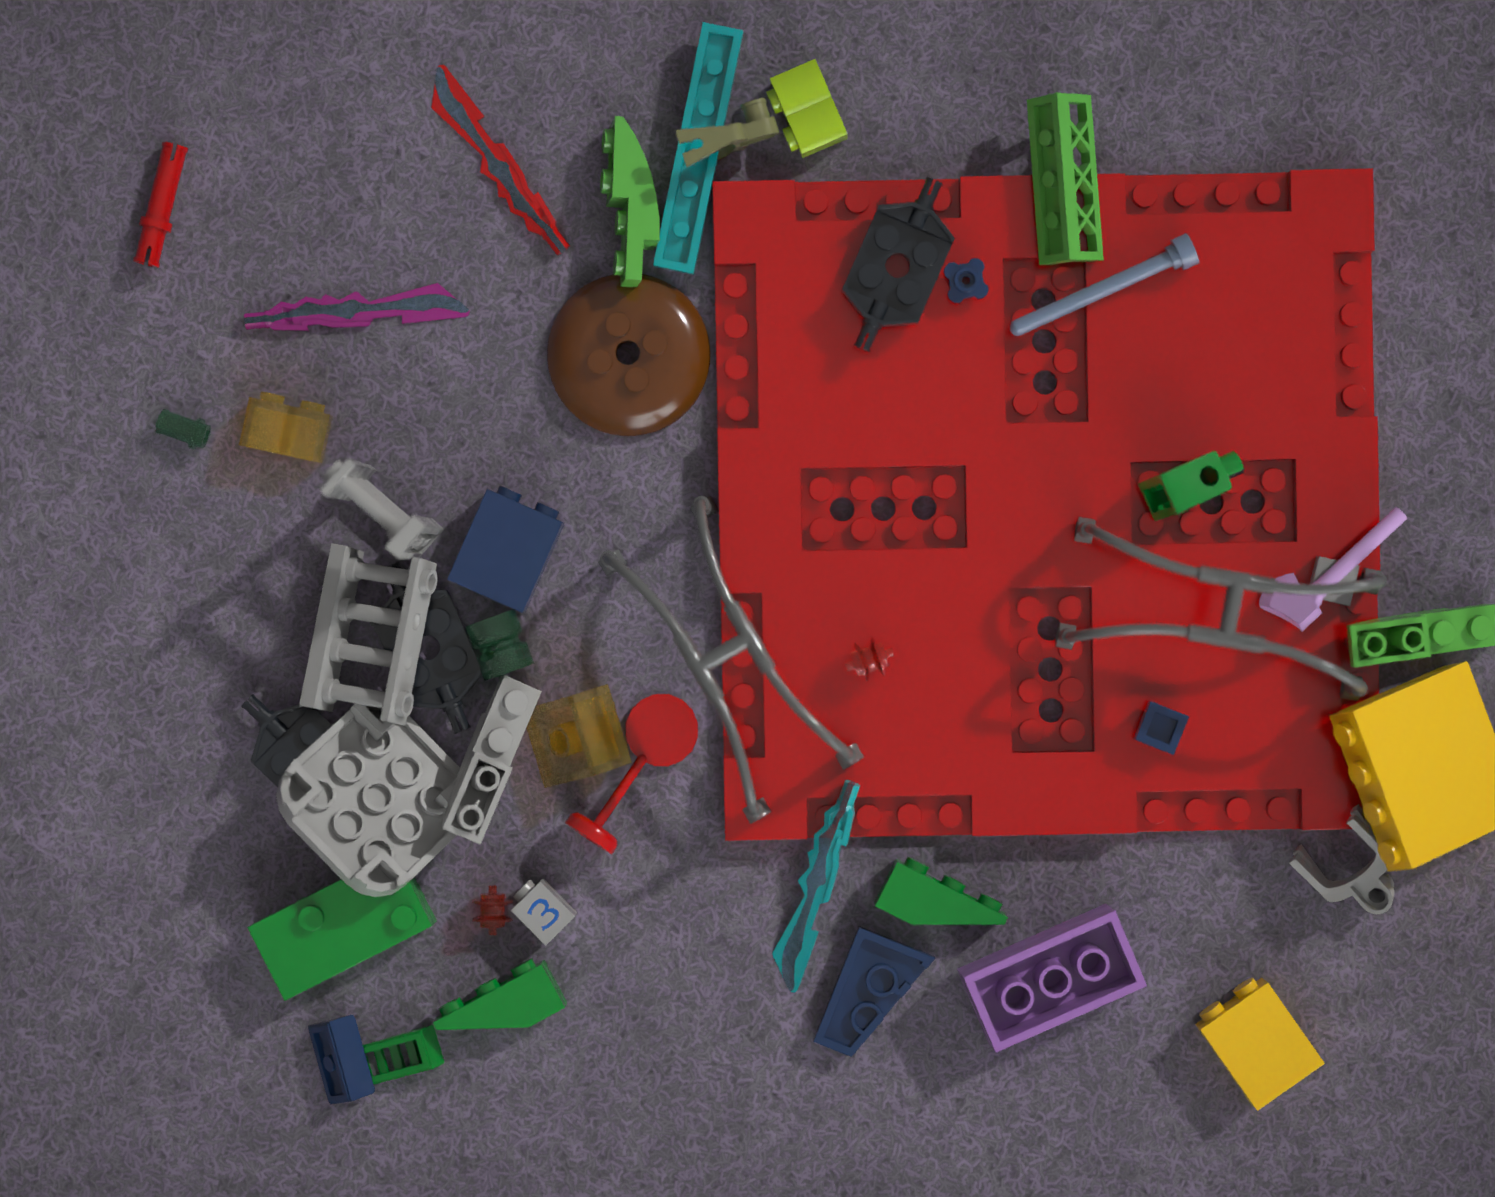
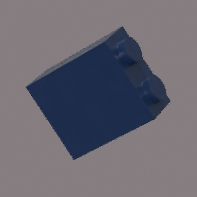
M499 486L497 492L487 489L447 580L519 612L526 613L565 523L557 520L559 511L537 502L535 508L532 509L519 503L522 495L502 486Z

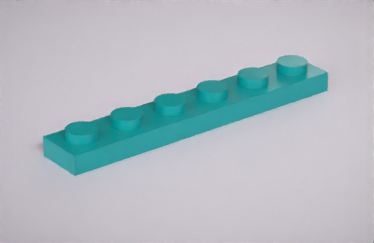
M702 23L681 129L725 126L744 34L743 30ZM700 139L679 144L678 141L660 228V241L657 244L653 262L654 267L692 275L695 273L720 151H716L687 168L682 153L701 148L703 142Z

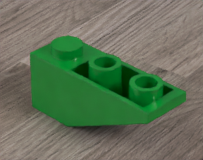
M908 856L905 862L895 859L874 901L876 907L912 925H1005L1008 919L1006 913L1000 911L1003 905L1001 902L983 893L976 899L963 892L966 887L965 884L947 875H944L940 881L926 874L929 869L927 865Z
M531 958L512 968L510 971L513 977L499 984L497 979L493 978L474 989L477 994L476 997L464 1003L458 997L438 1008L441 1015L434 1020L433 1025L436 1030L527 1028L564 1009L567 1001L545 960L535 964Z

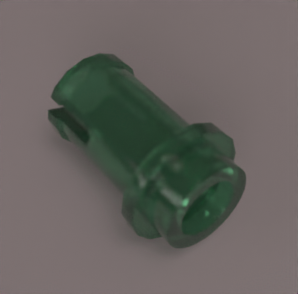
M168 409L161 411L155 426L156 434H162L188 444L189 449L192 450L196 449V447L203 449L211 433V426L205 424L203 418L193 420L170 412Z

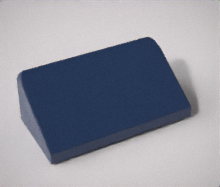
M346 1015L309 1025L308 1030L328 1102L330 1104L351 1102L373 1094L375 1088L354 1015Z

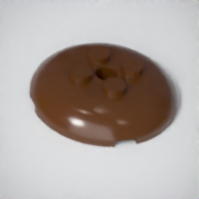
M612 274L583 286L561 308L549 335L547 347L548 369L559 398L567 409L583 423L612 435L640 436L656 432L675 423L697 401L709 373L710 342L706 326L698 310L676 287L664 280L642 274V281L638 287H620V275ZM624 343H634L639 347V358L633 364L625 365L617 359L618 348Z

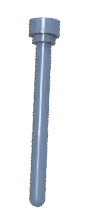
M1187 233L1170 240L1171 245L1164 247L1165 252L1012 321L1010 324L1011 333L1015 336L1023 335L1170 267L1174 270L1180 267L1186 270L1199 264V258Z

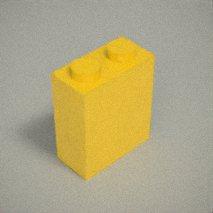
M1252 977L1239 984L1233 990L1236 996L1222 1005L1220 1001H1217L1206 1007L1199 1014L1202 1020L1195 1025L1248 1101L1258 1111L1325 1063L1270 984L1263 978L1255 981Z

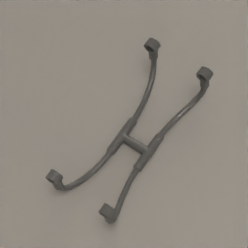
M698 496L694 499L690 510L697 521L700 541L709 571L718 593L726 606L724 611L738 635L701 656L688 632L682 630L664 603L626 566L627 562L620 550L603 552L598 563L606 576L616 572L622 575L650 603L674 635L673 641L705 693L709 703L714 704L727 731L747 807L742 809L749 823L752 824L772 811L764 797L756 800L749 765L739 733L723 700L725 695L722 693L710 670L747 649L761 674H766L773 687L789 707L810 729L838 752L835 757L843 770L863 759L864 755L857 743L846 746L818 722L791 693L774 669L776 666L774 661L771 659L738 601H734L717 562L710 538L707 518L717 513L719 509L711 496Z
M1078 517L1074 541L1091 544L1094 536L1149 564L1184 576L1197 578L1198 582L1225 586L1227 588L1219 629L1189 624L1188 627L1169 624H1129L1076 631V625L1059 622L1055 647L1072 650L1073 644L1076 641L1124 635L1181 636L1193 642L1260 654L1266 651L1292 658L1342 681L1340 698L1358 701L1360 697L1366 694L1367 685L1363 682L1361 676L1351 675L1341 668L1301 650L1266 641L1265 637L1236 632L1243 590L1273 595L1274 592L1297 595H1329L1359 591L1377 595L1379 589L1384 588L1387 583V579L1381 570L1363 568L1360 581L1346 583L1292 584L1276 582V579L1271 577L1267 578L1265 576L1200 565L1198 568L1178 563L1139 548L1097 527L1095 519Z

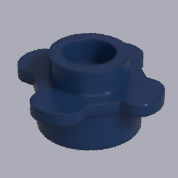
M973 258L969 263L958 265L955 262H950L946 265L944 275L949 279L950 290L948 291V298L952 302L960 303L963 299L971 297L982 299L987 295L988 285L984 283L982 275L985 266L980 259ZM963 277H968L970 283L964 284L962 282Z

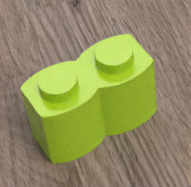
M815 59L770 78V84L773 89L766 91L775 115L783 112L788 123V127L783 128L782 132L791 152L799 149L802 158H805L848 139L842 119Z

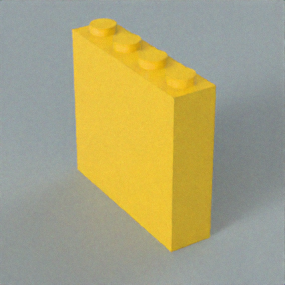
M1468 661L1442 666L1329 716L1334 727V737L1341 746L1346 759L1350 779L1355 784L1363 804L1364 816L1370 824L1378 844L1379 856L1385 863L1388 872L1414 869L1495 830V733Z

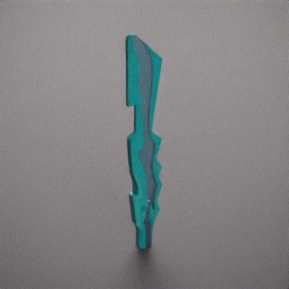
M845 780L836 804L824 813V826L814 834V849L807 852L810 867L798 879L805 896L772 953L789 991L793 993L798 991L819 934V931L813 930L812 926L820 904L830 901L839 870L842 845L845 847L848 845L855 816L854 802L860 788L858 783L851 780Z

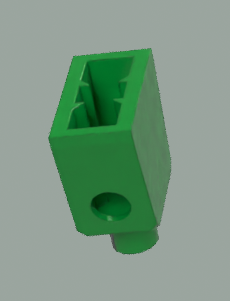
M1214 450L1140 482L1138 485L1154 521L1179 514L1232 489L1230 479L1243 474L1244 467L1235 451L1219 457L1218 453Z

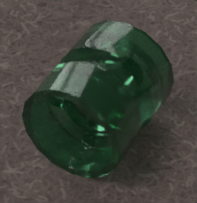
M515 609L465 627L472 647L481 652L477 661L484 681L534 664L528 643L519 639L523 629Z

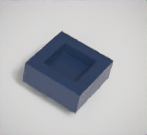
M1148 701L1133 739L1174 755L1189 716Z

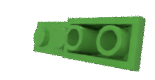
M615 116L609 129H604L602 134L601 148L602 153L608 154V169H602L600 193L607 194L606 207L622 208V210H617L615 217V235H621V251H615L613 273L614 275H620V287H638L642 281L643 250H654L660 241L657 195L646 157L634 132L624 117Z
M1481 604L1452 609L1438 608L1387 616L1347 625L1350 666L1361 667L1431 657L1432 654L1495 646V604Z

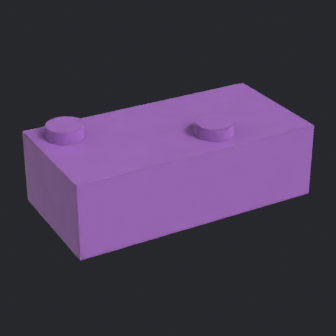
M1103 904L957 969L985 1037L995 1052L1006 1049L1147 986L1117 913L1108 904Z

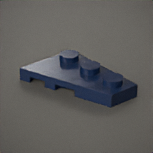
M859 926L813 1042L852 1057L884 1020L886 1014L912 987L911 985L934 961L935 956Z

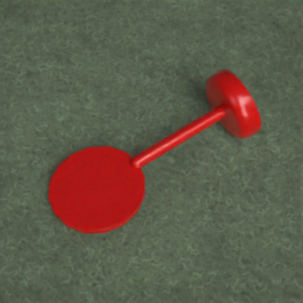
M654 694L640 700L631 709L626 721V739L631 751L637 756L636 760L594 821L578 812H574L568 816L564 823L612 855L618 846V841L611 833L602 828L645 763L652 766H671L683 761L692 752L698 738V722L693 710L682 699L670 694Z

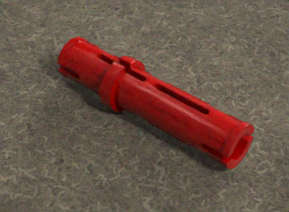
M162 142L161 145L162 149L146 215L141 216L139 225L142 226L136 254L133 258L134 262L144 265L147 251L151 249L148 266L155 268L160 266L159 262L166 233H171L172 224L169 223L186 153H188V148L177 144L174 160L171 161L170 158L173 150V143Z

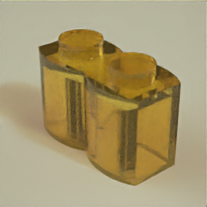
M262 391L259 399L249 397L239 442L240 446L323 464L333 415L324 413L325 405L301 400L300 408L284 404L285 396Z

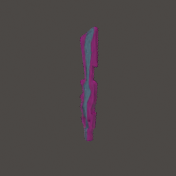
M435 283L373 301L366 300L357 291L340 300L326 294L320 300L306 296L295 304L279 302L269 311L244 314V323L246 330L271 328L274 331H309L308 326L314 325L330 328L369 327L373 319L402 316V324L467 317L470 311L441 285Z

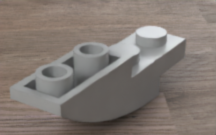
M501 675L487 710L481 714L465 753L445 812L442 829L481 844L513 769L510 765L542 691L506 675Z

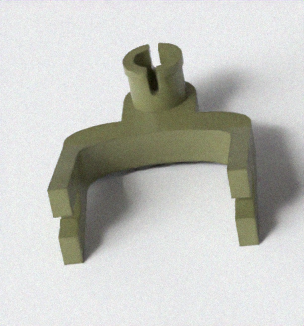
M755 99L740 106L744 113L746 124L734 123L727 126L675 130L679 144L692 142L696 139H700L703 142L701 148L682 153L686 167H690L720 150L719 161L734 152L745 149L750 144L778 135V126L775 117H770L766 106V99Z

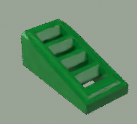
M434 1025L363 1044L365 1053L374 1052L380 1074L373 1075L367 1057L374 1085L428 1071L444 1064L443 1054ZM405 1043L411 1065H405L399 1044ZM387 1047L389 1048L394 1065V1070L390 1071L383 1048Z

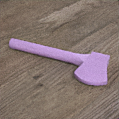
M1395 507L1312 584L1339 583L1407 519L1406 515L1399 508ZM1294 573L1276 578V582L1299 584ZM1277 592L1270 595L1262 593L1259 606L1261 609L1287 620L1303 631L1322 614L1319 606L1326 595H1297Z

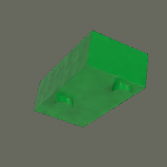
M415 877L392 895L380 897L360 894L348 886L342 879H339L256 921L247 928L284 1001L428 929L437 920Z

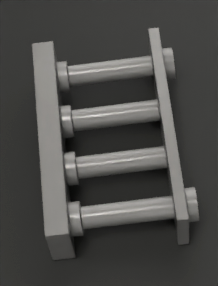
M349 458L344 464L340 460L336 461L323 476L322 480L326 484L320 491L327 497L346 501L353 500L389 531L387 536L391 539L385 548L398 559L411 560L412 556L420 558L443 532L444 528L432 518L417 515L409 517L368 480L377 471L371 465Z
M331 543L299 706L333 712L334 703L337 700L382 708L381 721L406 725L407 716L410 715L414 703L412 689L430 597L437 586V563L412 556L410 570L369 564L363 561L364 551ZM361 579L406 586L402 610L356 603L355 596L358 582ZM355 619L398 627L394 651L349 644L347 636L350 622ZM350 660L390 667L386 692L340 684L339 677L342 662Z

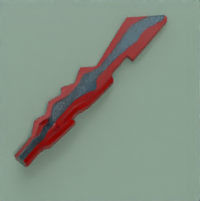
M439 65L436 72L431 108L482 155L480 173L497 183L498 197L507 200L510 212L524 218L527 230L541 235L557 256L562 254L570 245L559 232L556 220L539 192L535 195L531 192L523 171L505 144H495L478 123L479 120L484 118V115L445 65Z

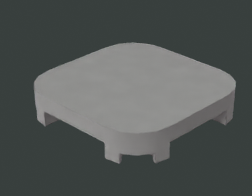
M354 704L344 716L297 759L293 760L279 780L276 798L279 812L287 824L348 886L360 894L380 897L392 895L403 888L457 836L441 827L460 767L410 716H407L406 725L380 720L382 708Z

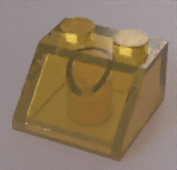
M608 684L535 706L526 728L544 788L591 777L632 763Z

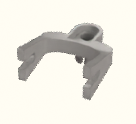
M1358 804L1352 808L1351 817L1348 818L1347 824L1376 853L1375 857L1364 868L1345 879L1337 881L1328 880L1302 844L1294 849V856L1291 857L1289 864L1327 901L1338 902L1353 896L1367 912L1382 914L1387 912L1392 906L1395 895L1394 882L1385 873L1387 868L1379 856L1378 844L1372 828ZM1374 888H1379L1382 892L1376 891Z

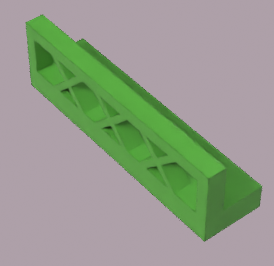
M1053 93L1028 99L1027 111L1039 265H1054L1071 261H1102L1104 258L1091 95ZM1069 104L1077 105L1078 124L1076 126L1070 120ZM1075 147L1081 153V165L1079 168L1073 161V149ZM1078 188L1084 194V207L1082 209L1076 200ZM1081 230L1087 235L1088 251H1080L1079 233Z

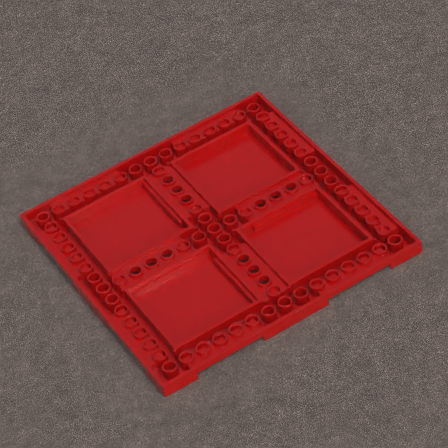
M1373 168L1290 170L1289 172L1097 174L1104 260L1096 262L1071 261L1054 265H1039L1032 175L960 176L959 179H934L928 195L931 194L936 180L943 185L933 204V211L955 237L918 324L882 327L881 331L879 330L870 352L863 350L869 336L868 334H866L861 348L854 346L863 326V318L842 293V288L878 205L914 202L915 199H918L926 179L795 182V180L713 181L720 570L734 601H738L771 659L776 665L774 669L787 688L830 733L846 746L857 743L864 755L863 759L843 770L835 757L838 752L810 729L789 707L773 687L766 674H761L747 649L722 663V688L725 695L723 700L730 711L745 751L756 800L764 797L772 811L752 824L749 823L742 809L747 807L746 798L732 745L723 724L725 841L814 838V834L824 826V813L836 804L845 780H851L844 800V805L835 817L832 826L821 835V838L834 837L839 821L846 811L853 786L857 783L860 785L854 802L855 816L850 837L1123 834L1157 831L1352 829L1347 824L1348 818L1351 817V810L1358 804L1363 810V804L1355 784L1350 779L1348 765L1341 746L1334 737V727L1329 716L1379 694V664L1351 667L1347 625L1378 618V594L1374 595L1360 591L1353 592L1350 606L1323 600L1319 606L1322 614L1303 631L1287 620L1261 609L1259 606L1261 592L1243 590L1236 632L1265 637L1266 641L1301 650L1323 659L1351 675L1361 676L1363 682L1367 685V692L1358 701L1340 698L1342 681L1308 664L1275 653L1264 651L1260 654L1246 650H1237L1188 641L1186 637L1174 635H1124L1076 641L1073 644L1072 650L1055 647V639L1044 640L1041 638L1037 627L1040 620L1048 616L1056 618L1060 623L1076 625V631L1129 624H1169L1187 627L1189 624L1217 629L1220 627L1227 587L1198 582L1197 578L1184 576L1149 564L1094 536L1091 544L1074 541L1078 517L1095 519L1097 527L1139 548L1178 563L1198 568L1200 565L1275 579L1285 574L1294 573L1299 584H1310L1316 556L1339 560L1380 522L1378 416H1374L1371 257V253L1375 251ZM1078 188L1076 200L1082 209L1084 207V194ZM1081 230L1079 233L1080 251H1088L1087 235ZM1187 233L1197 252L1199 264L1183 270L1181 267L1174 270L1170 267L1023 335L1015 336L1011 333L1010 324L1012 321L1036 310L1031 302L1035 291L1040 289L1048 290L1052 293L1054 301L1060 300L1165 252L1164 247L1171 245L1170 240ZM893 255L886 261V270L892 277L900 278L909 272V262L901 255ZM973 258L980 259L985 266L982 275L984 283L988 285L987 295L982 299L971 297L963 299L960 303L952 302L948 298V291L950 290L949 279L944 275L946 265L950 262H955L958 265L969 263ZM963 277L962 282L967 285L970 283V279ZM1046 330L1052 333L1055 338V347L1051 352L1044 354L1035 350L1032 338L1037 331ZM1040 371L1050 372L1055 377L1056 387L1050 394H1040L1033 386V378ZM1214 450L1218 453L1219 457L1231 451H1235L1243 463L1244 473L1230 479L1232 489L1219 495L1222 505L1217 513L1207 514L1202 511L1200 504L1179 514L1154 521L1138 483ZM1247 490H1255L1262 497L1263 504L1257 513H1247L1241 507V496ZM927 496L934 501L936 510L930 519L921 520L913 514L912 504L916 498ZM840 497L849 499L854 506L852 517L843 522L834 519L830 513L832 502ZM878 497H887L894 503V515L888 520H878L871 512V505ZM1380 545L1358 564L1359 571L1356 581H1360L1363 568L1380 570ZM721 599V635L723 644L738 635L724 611L726 606ZM1048 657L1057 659L1061 665V673L1053 681H1045L1038 672L1040 662ZM1049 698L1058 700L1062 706L1061 716L1054 722L1044 721L1039 714L1040 704ZM1148 701L1189 716L1174 755L1133 739Z

